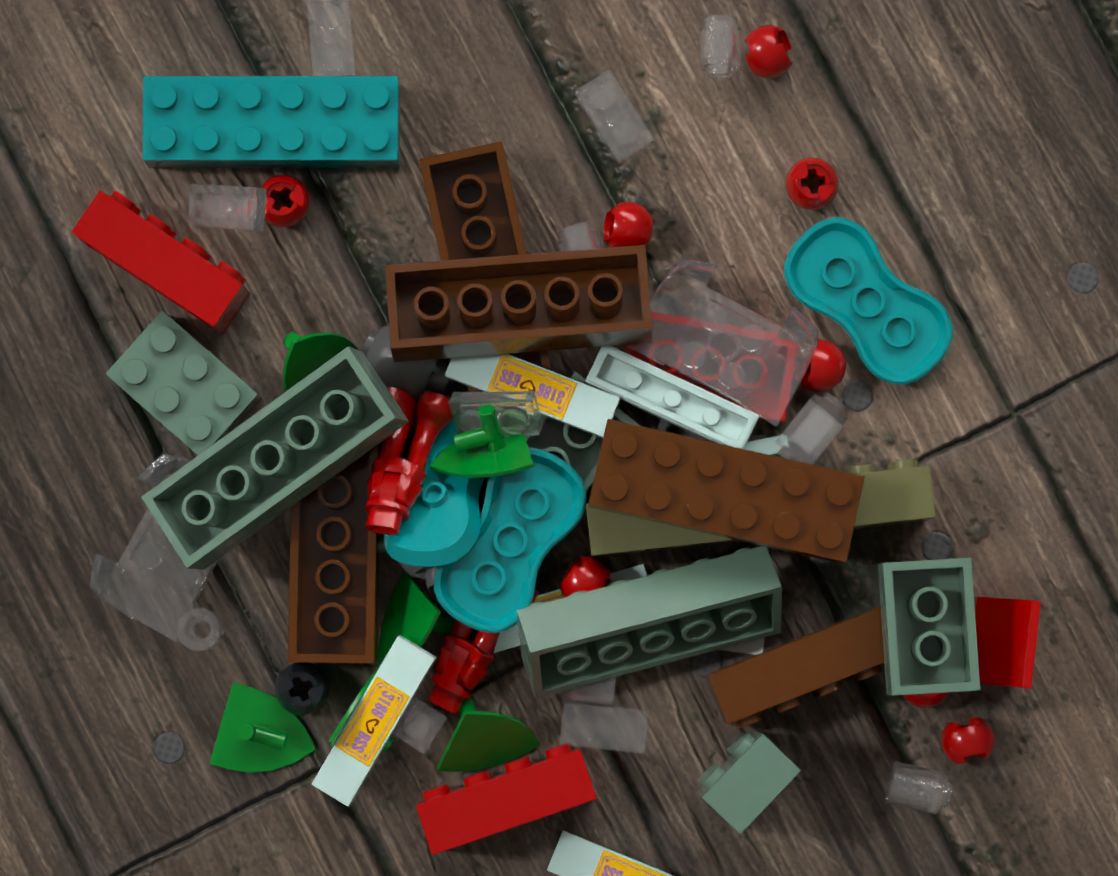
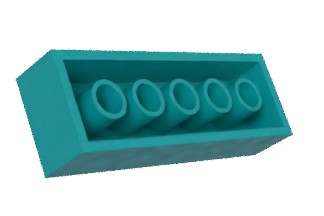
M143 76V161L149 168H400L398 76Z

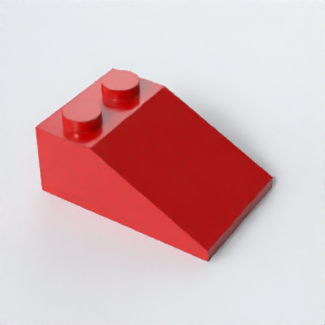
M974 597L980 684L1031 689L1041 601Z

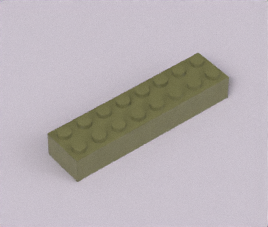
M918 459L892 462V464L887 465L888 470L876 471L875 464L857 465L845 469L848 473L865 476L854 529L921 522L935 518L930 466L918 467ZM588 504L585 506L590 556L593 558L741 542L588 507Z

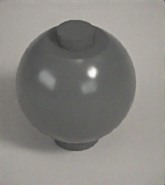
M389 324L383 326L378 333L372 331L366 339L362 352L386 387H394L406 391L414 398L416 403H418L420 395L425 392H434L446 396L452 387L454 380L445 377L449 366L448 358L394 362L390 347Z

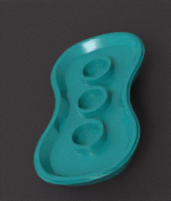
M841 217L822 220L809 228L794 243L787 254L784 263V276L793 296L807 308L837 322L849 334L861 360L876 377L896 385L909 384L929 373L945 356L953 338L952 322L945 307L932 295L912 287L899 279L886 265L872 236L858 223Z
M455 410L452 421L439 432L426 462L424 471L426 478L421 485L423 490L409 510V519L402 521L398 535L384 534L386 551L394 560L418 567L448 565L464 557L476 543L481 530L479 493L486 477L467 478L451 476L432 470L429 465L442 450L454 442L453 435L468 432L482 426L478 412Z
M529 448L534 467L510 474L489 477L485 501L480 514L481 530L476 543L458 561L448 565L437 566L434 591L437 600L452 617L468 627L483 632L498 633L515 626L518 623L517 610L526 608L532 603L537 573L544 557L556 543L577 526L583 516L586 505V489L583 480L569 464L546 451Z

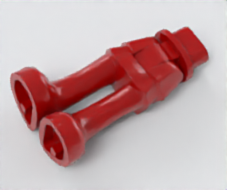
M387 387L409 422L383 441L378 457L371 465L372 475L367 480L368 501L365 507L369 515L365 528L374 533L398 535L402 521L409 519V510L423 490L421 485L426 478V473L424 472L426 462L439 432L452 421L456 405L448 397L434 392L421 394L418 404H416L414 398L406 391ZM417 416L414 438L407 460L400 458L409 430Z
M534 590L532 603L535 602L539 592L537 590ZM455 620L449 634L444 635V647L439 648L435 669L437 674H433L431 677V681L435 685L428 698L430 702L455 714H458L464 698H471L472 692L469 690H473L488 673L487 666L494 660L493 653L500 632L488 633L479 631L475 640L470 639L473 628L458 620Z

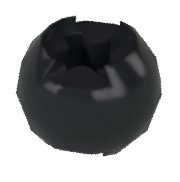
M296 662L290 664L280 672L276 679L275 694L277 701L284 710L293 715L305 716L313 714L324 705L328 698L329 685L327 677L319 667L312 663ZM297 677H300L303 682L311 681L313 684V688L308 691L310 698L304 701L302 696L293 697L291 690L296 687L294 680Z

